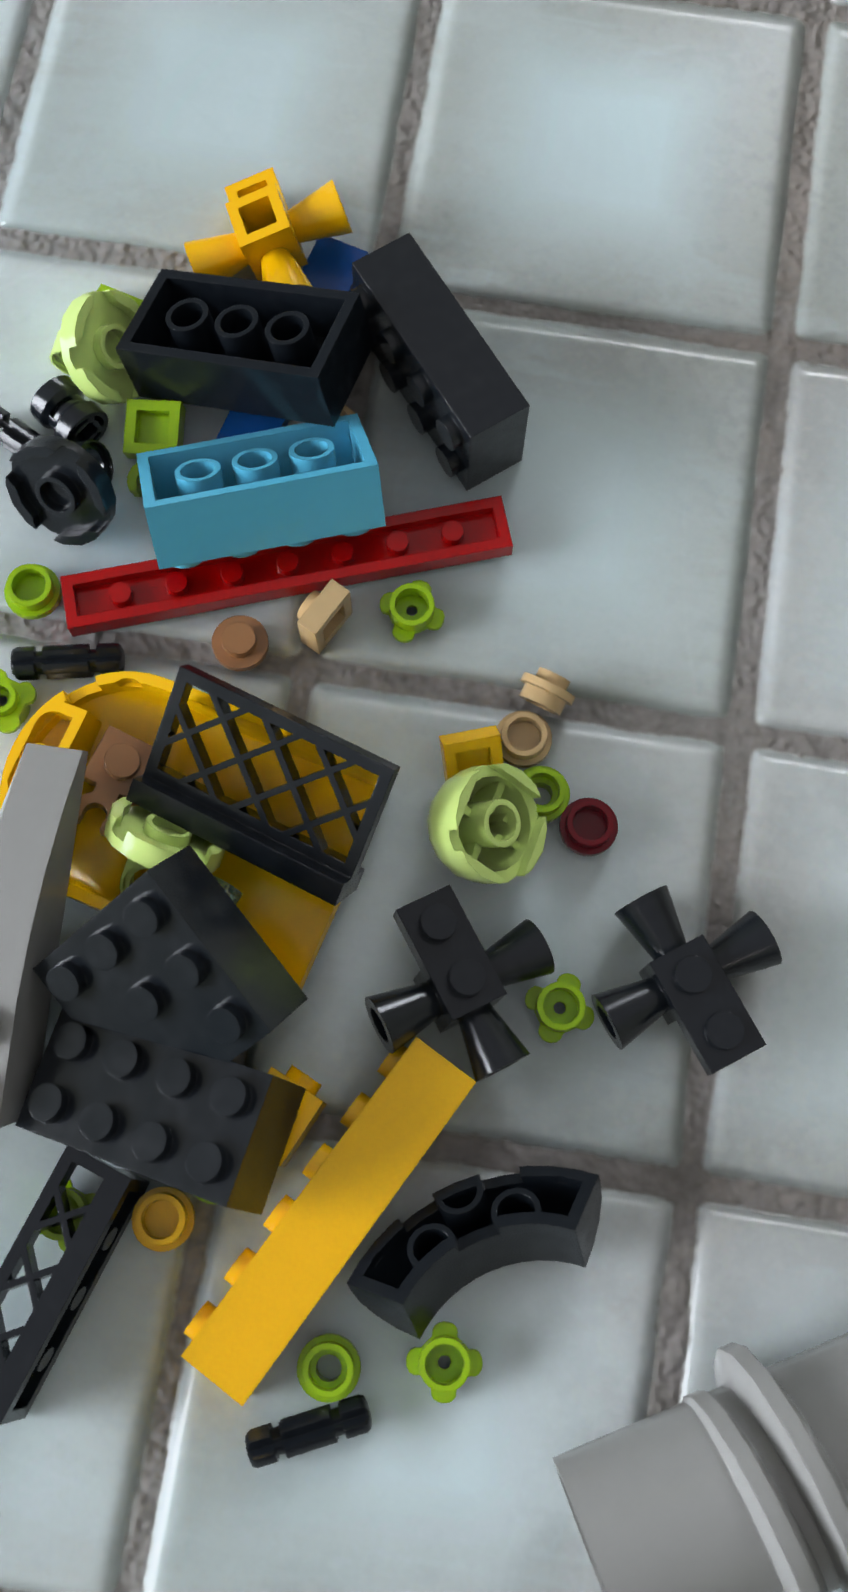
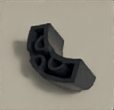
M519 1167L520 1173L503 1175L481 1180L480 1175L477 1174L455 1182L433 1193L434 1201L414 1213L405 1222L402 1223L399 1218L395 1220L375 1240L359 1261L347 1281V1285L356 1298L376 1316L395 1328L421 1339L433 1317L455 1293L476 1278L507 1265L529 1261H558L586 1267L600 1220L602 1202L600 1177L597 1174L571 1168Z

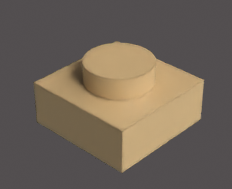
M331 579L321 592L317 590L311 592L298 610L297 618L299 620L297 625L301 642L317 654L322 652L353 613L351 595L348 589Z

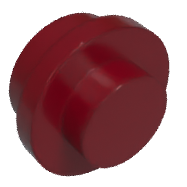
M581 798L569 804L562 813L559 822V833L563 843L572 852L582 856H596L608 850L615 841L618 833V821L613 810L603 801L595 798Z

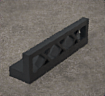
M69 1146L65 1148L0 1267V1425L26 1418L131 1220L134 1206L150 1184V1181L129 1170L115 1168L95 1156ZM80 1165L102 1177L103 1181L91 1204L71 1210L65 1187L76 1166ZM56 1205L58 1215L49 1218ZM83 1217L75 1231L73 1220ZM61 1225L66 1250L57 1265L39 1270L33 1245L41 1231ZM24 1266L25 1276L16 1278L20 1269ZM51 1276L43 1291L41 1279ZM28 1284L33 1311L24 1326L6 1332L1 1304L8 1291ZM18 1337L13 1349L10 1352L8 1340Z

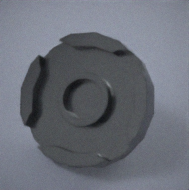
M39 435L25 442L12 454L9 460L10 462L12 461V471L6 476V488L14 507L35 530L42 524L50 531L59 534L54 541L63 545L82 546L97 539L108 527L115 516L116 495L111 483L114 472L113 461L104 444L95 439L72 442L60 436Z

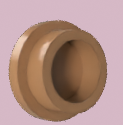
M237 615L225 619L217 626L212 636V649L218 662L225 668L233 671H247L255 668L265 659L269 649V639L265 628L259 621L249 616Z

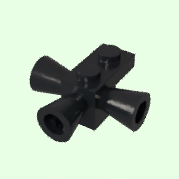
M450 885L397 909L393 917L420 971L413 979L415 985L365 997V1006L369 1018L385 1048L393 1054L432 1022H435L440 1033L459 1024L476 1082L530 1055V1052L493 1006L507 994L504 986L553 974V956L538 927L532 921L525 919L487 950H484Z
M667 885L641 896L615 913V916L653 959V961L638 972L642 978L641 981L591 995L594 1008L601 1023L620 1050L625 1048L661 1016L664 1017L668 1025L677 1021L707 1076L716 1073L766 1045L729 980L779 965L782 962L778 944L770 929L759 915L753 911L747 912L712 943L708 944L703 934L686 943Z

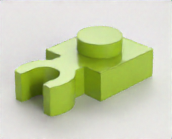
M127 399L123 441L124 455L128 459H137V453L183 445L186 408L181 401ZM136 463L128 473L127 486L135 497H141V484L138 464Z

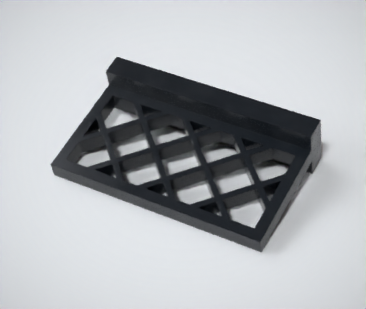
M190 664L180 666L144 774L133 778L126 800L336 906L357 890L365 870L361 867L400 766ZM193 686L209 693L218 718L196 726L187 704ZM228 703L237 706L240 709L231 711ZM248 712L262 719L271 743L249 752L234 719ZM180 724L183 732L176 734ZM222 724L235 757L213 766L199 732ZM280 728L292 733V735L284 738ZM184 738L188 742L199 769L198 772L188 776L166 766L173 743ZM302 738L315 744L325 769L300 778L287 744ZM274 749L287 783L264 791L251 758ZM334 754L346 761L337 764ZM237 763L251 797L238 802L225 796L216 775L217 771ZM358 765L378 775L379 778L371 798L353 804L340 770ZM328 776L341 809L316 817L303 784ZM202 777V779H203L205 785H203V784H201V783H199V782H197V781H195V780ZM291 790L303 823L287 827L277 822L267 798ZM254 803L257 811L247 806ZM366 808L362 821H360L357 811ZM344 816L354 840L348 856L328 847L320 827L321 824ZM304 830H307V832H308V834H309V837H307V836H305V835H303V834H301V833H299V832H302V831H304Z

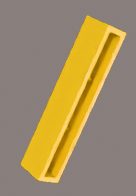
M415 1037L408 1048L403 1045L393 1054H388L377 1070L378 1073L385 1077L379 1088L371 1098L363 1092L358 1095L340 1120V1123L346 1126L348 1130L334 1149L325 1142L321 1145L302 1171V1174L310 1179L306 1187L296 1200H293L287 1194L281 1199L263 1224L265 1228L272 1232L257 1253L249 1247L241 1253L224 1277V1280L232 1285L230 1290L217 1307L208 1300L184 1331V1334L192 1341L181 1357L241 1406L251 1396L476 1083L475 1080L417 1037Z

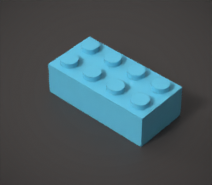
M357 413L339 416L334 427L301 423L136 454L143 505L159 570L171 567L180 569L192 568L199 565L202 561L228 556L244 558L254 555L259 550L285 545L301 547L312 543L316 539L337 535L358 536L370 529L386 526L379 464Z

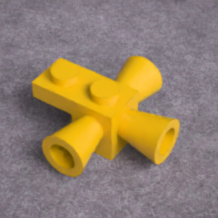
M273 167L224 187L229 200L225 205L234 233L184 242V246L194 273L232 277L250 265L255 277L259 281L313 287L301 269L302 266L308 264L301 243L353 232L333 179L288 209Z

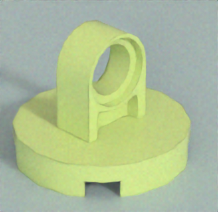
M118 290L91 291L74 299L62 317L61 330L58 331L49 357L51 363L57 369L70 375L73 383L86 397L102 405L126 403L127 399L139 397L115 349L136 314L139 305L134 299Z
M122 797L112 803L105 824L104 835L113 848L128 858L120 879L121 892L134 882V873L142 869H151L189 845L211 873L220 867L226 850L140 806H131L132 802L126 800L127 797Z

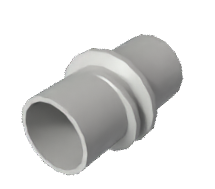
M848 1333L767 1367H764L747 1347L731 1342L717 1348L713 1362L715 1389L711 1391L698 1390L683 1396L682 1403L552 1457L602 1592H832L839 1588L843 1592H848Z

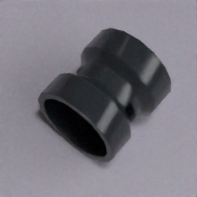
M67 375L57 376L47 381L39 388L31 401L30 411L33 417L43 427L53 429L55 431L54 436H60L72 442L88 439L99 441L108 427L109 419L107 414L95 402L86 401L83 392L73 383L71 377Z

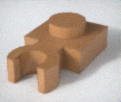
M109 725L85 770L84 782L95 788L93 792H88L81 796L77 824L81 823L88 810L92 808L102 809L107 816L101 825L100 834L105 837V824L112 803L122 797H127L133 778L144 774L152 745Z

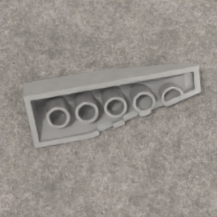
M26 743L0 809V1128L17 1122L43 1056L52 994L33 968L59 947L88 751Z

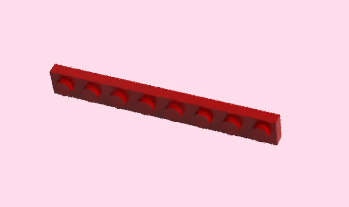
M502 496L386 516V526L370 529L362 535H337L316 539L312 543L301 547L285 545L259 550L254 555L244 558L228 556L207 560L187 569L171 567L159 570L157 559L61 576L60 581L67 628L71 635L75 637L311 593L315 590L321 591L331 579L342 586H348L512 555L513 543Z

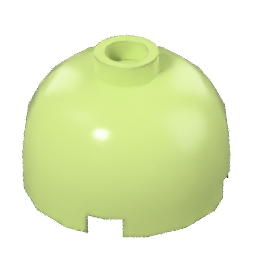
M506 763L473 766L461 770L446 780L431 802L427 820L429 841L437 858L456 876L476 883L502 884L508 883L516 876H525L533 870L540 858L547 834L546 816L538 817V812H536L537 806L533 799L541 798L537 786L522 770Z

